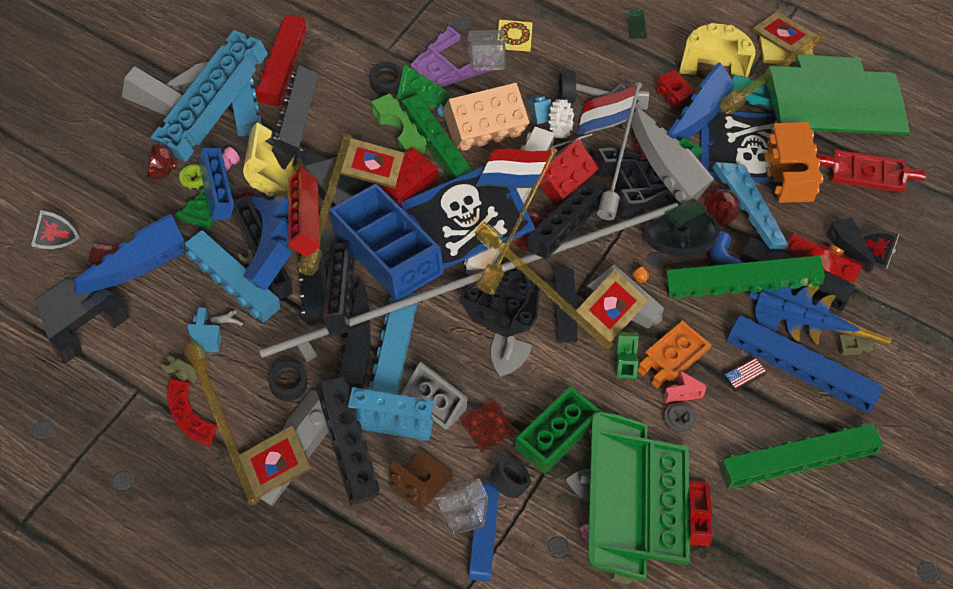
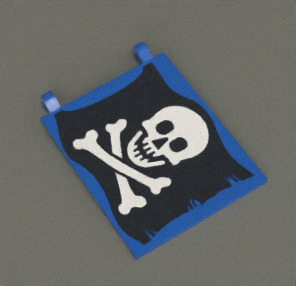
M720 110L701 129V148H703L701 164L714 179H720L713 169L714 164L720 162L745 164L754 182L774 183L773 177H768L767 168L771 167V163H765L764 154L768 153L767 144L773 124L778 123L776 114Z
M486 166L401 202L403 207L401 209L441 247L443 269L535 230L516 188L476 186Z

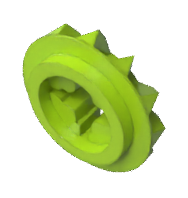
M191 164L181 170L179 179L184 187H188L191 190L192 188L199 189L200 186H204L199 164ZM197 173L198 178H195V180L192 181L191 178H193L194 175H196Z

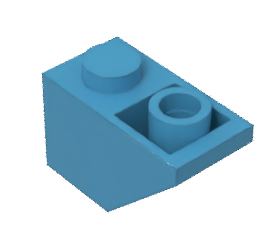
M533 95L530 96V99L525 100L534 123L549 122L550 107H552L551 99H547L545 96Z

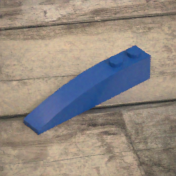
M718 62L699 86L701 90L698 95L694 93L689 107L686 106L680 120L677 119L667 133L672 139L676 138L680 142L684 137L688 139L697 133L720 110L723 111L727 101H731L735 93L733 91L734 82L721 63Z
M168 214L134 234L135 238L119 245L120 250L113 255L107 254L103 257L100 265L96 266L94 264L74 279V292L78 295L119 285L163 266L173 258L179 257L184 253V239L172 215Z

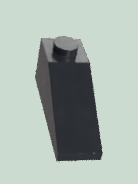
M853 218L832 222L827 233L834 246L842 249L844 255L863 263L862 269L867 273L871 272L876 261Z

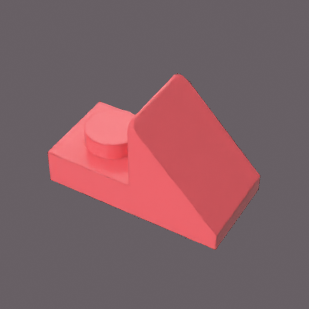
M680 372L678 377L679 386L672 385L666 388L663 399L665 404L703 398L706 385L684 372Z

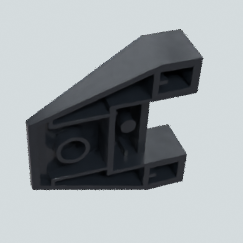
M360 135L345 138L339 152L341 156L320 161L313 148L299 151L295 154L292 165L295 172L302 167L318 179V196L331 207L373 185L372 182L341 174L350 140L352 138L363 141Z
M597 149L592 157L599 167L595 172L596 176H611L614 178L621 149ZM624 150L616 181L620 191L618 194L620 200L617 208L619 218L635 217L670 193V190L659 178L644 154Z
M67 278L34 300L51 347L65 364L81 353L79 344L71 333L100 314L113 328H116L130 318L126 305L114 293L101 289L77 295L74 292V280Z

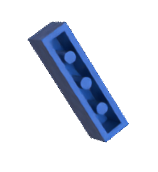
M202 148L199 167L211 220H230L234 203L221 148Z

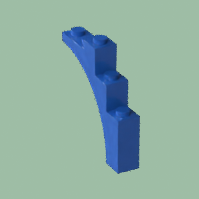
M275 196L270 201L264 197H252L250 200L252 205L261 213L263 229L257 252L243 277L255 287L265 291L292 254L286 248L288 246L286 244L288 242L287 196Z

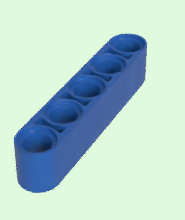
M479 481L469 572V580L490 582L499 497V491L494 487L493 483Z

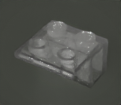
M503 30L469 31L467 50L471 70L506 69Z
M480 478L450 487L435 497L452 535L485 526L488 496Z

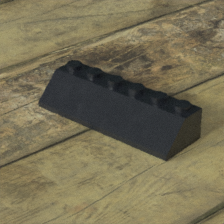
M301 65L297 67L296 71L292 70L289 76L291 82L288 83L285 90L287 94H285L282 101L284 107L282 106L278 114L281 118L278 119L275 125L277 132H274L271 142H273L272 152L281 169L284 170L299 149L318 78V73Z
M319 206L320 246L316 252L311 253L308 257L302 254L301 257H298L299 269L302 268V273H299L300 285L303 284V289H300V299L305 304V306H301V315L306 317V325L325 323L323 313L327 281L321 206Z

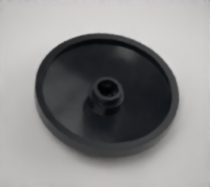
M678 205V210L645 222L644 237L647 243L656 251L670 256L689 257L702 254L710 250L719 238V224L715 217L709 212L693 206Z

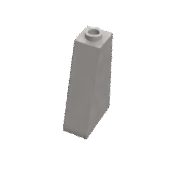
M135 66L124 78L123 98L165 116L170 113L183 96Z
M615 265L611 266L587 286L586 297L588 298L616 269L649 299L645 306L633 317L632 321L650 328L653 324L657 325L663 318L664 307Z

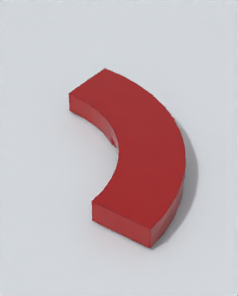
M170 378L167 400L175 423L191 439L201 444L212 446L217 425L202 420L191 409L189 404L190 382Z

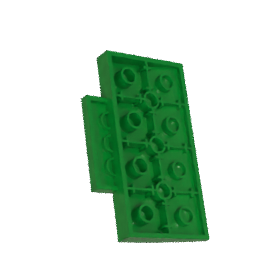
M797 54L795 57L797 67L769 66L764 74L778 123L809 122L810 129H813V131L909 134L906 110L896 74L864 71L860 58Z

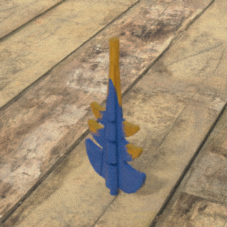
M819 286L805 287L796 296L791 294L789 287L781 288L777 291L766 289L762 290L761 294L757 292L750 293L749 298L758 301L755 309L757 323L776 333L779 322L786 320L788 333L796 342L800 341L799 334L801 328L804 325H809V336L815 345L819 344V336L823 329L871 339L888 346L891 343L892 338L874 333L830 313V305L835 299V295L826 296L816 306L813 305L812 297Z

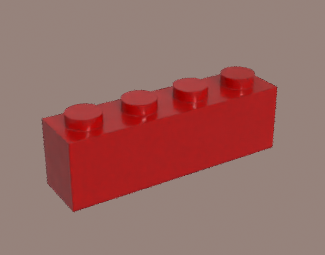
M796 232L792 234L785 249V252L798 258L822 256L824 270L851 283H855L864 265Z

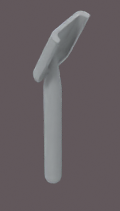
M576 83L577 91L599 97L611 93ZM639 91L637 99L640 103L635 106L634 110L638 108L647 110L649 91Z

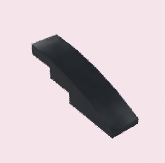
M554 269L557 343H577L574 269Z

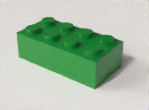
M570 386L516 438L515 449L543 474H546L592 429V417L601 411Z

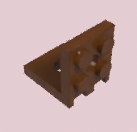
M421 450L405 468L396 461L389 466L390 488L396 493H401L402 498L411 505H416L420 512L453 478L452 472L424 450ZM421 474H427L430 476V479L423 482L418 477Z

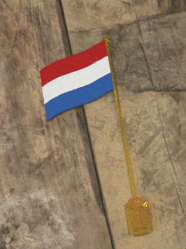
M556 148L546 151L494 150L476 184V187L533 188L497 263L486 266L477 284V287L487 294L495 293L504 275L500 263L553 155L557 153Z

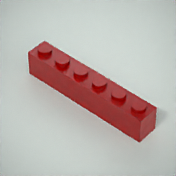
M285 15L284 21L280 22V31L275 36V45L271 47L270 59L266 60V69L261 74V83L256 87L259 103L280 106L289 76L293 70L307 30L306 18Z
M300 167L288 178V245L303 256L308 257L311 253L316 252L320 246L318 179Z

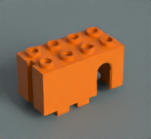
M809 122L773 124L767 144L768 153L764 154L765 163H771V167L767 168L768 177H773L774 183L783 182L782 186L777 185L775 191L779 203L814 202L816 194H819V186L823 183V174L819 171L820 159L816 157L817 145L813 143L814 131L810 129Z

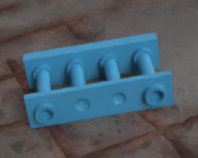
M352 387L348 407L356 409L355 417L360 422L362 430L430 441L433 426L431 414L434 401Z

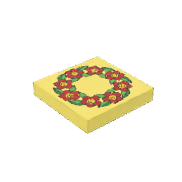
M499 20L497 49L530 52L532 22Z

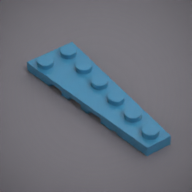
M716 162L713 166L714 171L724 184L727 183L731 188L729 192L733 197L738 198L740 208L748 212L750 215L748 219L769 249L785 250L788 243L745 164Z

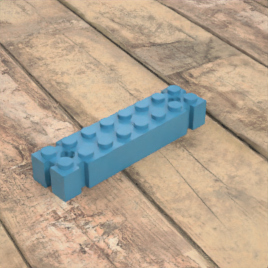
M236 30L232 31L226 39L228 44L218 49L164 119L165 125L163 128L158 127L150 137L159 150L169 155L172 152L176 158L187 162L194 152L193 146L199 145L256 71L254 66L261 64L268 55L261 40L251 36L247 39L245 34Z

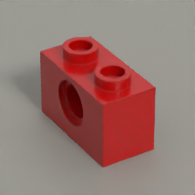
M676 70L658 78L657 92L666 99L676 112L690 105L691 98L696 92Z

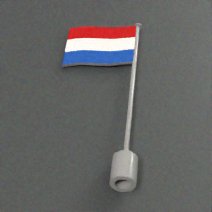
M640 82L623 91L586 102L576 135L578 138L587 133L610 128L628 121L611 190L602 193L597 215L604 220H613L616 216L620 197L614 192L639 89L642 87Z

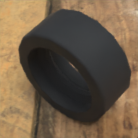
M390 62L376 64L370 71V86L372 90L383 96L389 93L391 95L396 94L399 90L402 76L400 67ZM383 74L393 75L396 80L392 83L384 84L377 81L376 78Z
M574 70L560 71L558 79L559 100H568V103H575L576 74Z
M284 361L278 363L269 373L268 381L271 393L282 401L296 400L307 389L306 372L296 362ZM284 373H294L299 376L300 382L295 388L286 390L277 386L276 379Z
M509 457L502 458L490 472L491 482L501 494L509 498H519L531 485V478L527 469L520 462ZM505 472L509 474L516 481V483L512 482L506 476Z

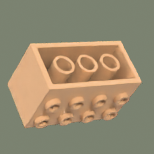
M517 83L449 99L443 109L452 142L461 151L468 150L474 145H478V147L484 146L493 140L494 142H500L509 136L511 138L519 137L529 124Z

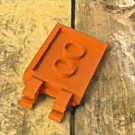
M682 320L644 353V360L639 364L637 372L643 376L653 367L659 373L654 376L651 384L655 388H659L666 380L669 382L671 380L674 381L680 372H684L710 349L711 344Z

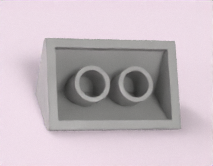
M422 362L418 364L401 393L402 396L434 401L431 419L445 430H448L467 409V396Z

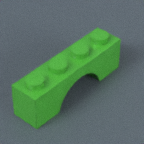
M389 93L371 101L372 114L380 125L389 124L401 130L402 134L398 137V150L405 153L413 147L419 153H425L426 139L418 133L416 125L410 122L407 113L402 111L397 99H394Z

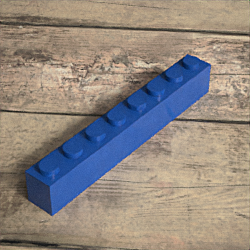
M741 315L727 339L728 343L869 414L883 389V386L879 385L876 381L869 380L858 372L851 371L840 363L833 362L823 355L815 353L805 346L797 344L787 337L779 335L769 328L761 326Z

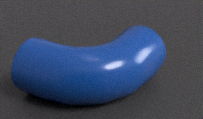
M719 231L717 243L709 250L712 262L715 265L742 263L743 260L730 255L728 252L732 239L729 234L723 231Z

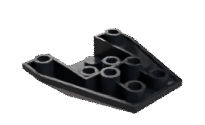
M516 267L470 284L460 295L459 301L473 322L507 337L529 331L537 320L541 277Z

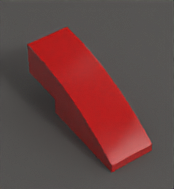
M689 481L690 545L710 546L713 535L709 482Z

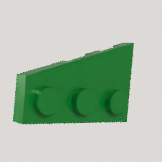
M404 64L397 99L404 100L418 94L426 106L438 108L440 104L443 106L447 104L448 100L451 99L452 93Z
M229 182L230 190L233 187L232 182ZM203 188L194 200H190L182 211H178L175 214V218L211 229L215 220H211L205 189Z

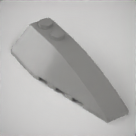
M638 108L633 114L631 125L649 163L681 205H688L698 200L714 178L688 148L684 149L680 146V142L676 138L672 139L668 136L667 131L663 127L659 128L656 126V122Z
M310 391L286 421L283 430L290 426L295 428L307 459L328 433L317 391ZM333 398L337 405H341L340 399ZM291 481L259 499L273 506Z

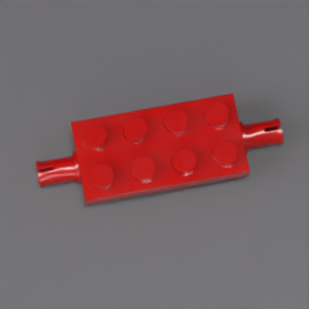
M834 150L833 157L817 154V158L820 159V166L831 167L832 182L904 193L908 179L923 182L926 175L925 170L910 169L909 166H905V160L841 150Z

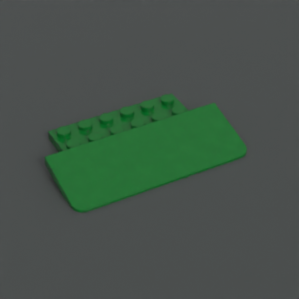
M598 412L592 417L589 563L596 569L643 582L647 579V559L683 565L689 564V447L647 439V424L615 414Z

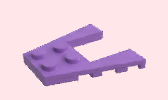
M448 26L443 34L441 33L437 40L428 46L426 52H422L410 65V68L439 86L444 87L495 70V64L483 55L463 68L457 69L439 53L460 40L461 35Z

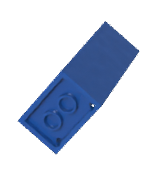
M377 184L329 209L334 235L341 243L350 242L354 257L396 301L444 274L441 247Z

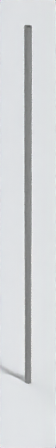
M677 203L566 241L553 254L679 209ZM530 254L350 318V327L536 261L542 257ZM327 327L259 350L261 358L328 335L329 332Z

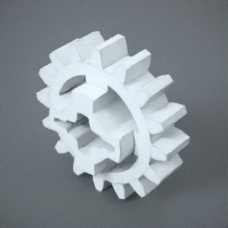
M556 100V102H553V107H550L549 125L550 130H553L552 132L555 133V138H567V136H570V131L573 130L574 122L572 120L574 113L573 108H570L571 103H568V100Z

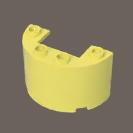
M710 23L694 30L687 39L679 73L696 75L697 63L717 65L719 62L723 66H730V77L732 80L734 75L748 78L755 57V47L745 33L732 25Z
M257 122L251 128L243 169L244 177L251 187L256 188L269 197H288V178L295 173L292 167L295 155L286 169H281L272 152V145L265 142L271 137L272 131Z

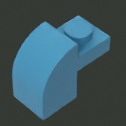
M198 308L197 315H194L193 324H188L191 342L194 347L201 351L219 352L222 337L220 326L207 325L208 314L206 308Z

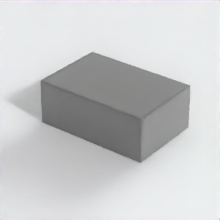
M309 341L297 346L306 362L317 357Z

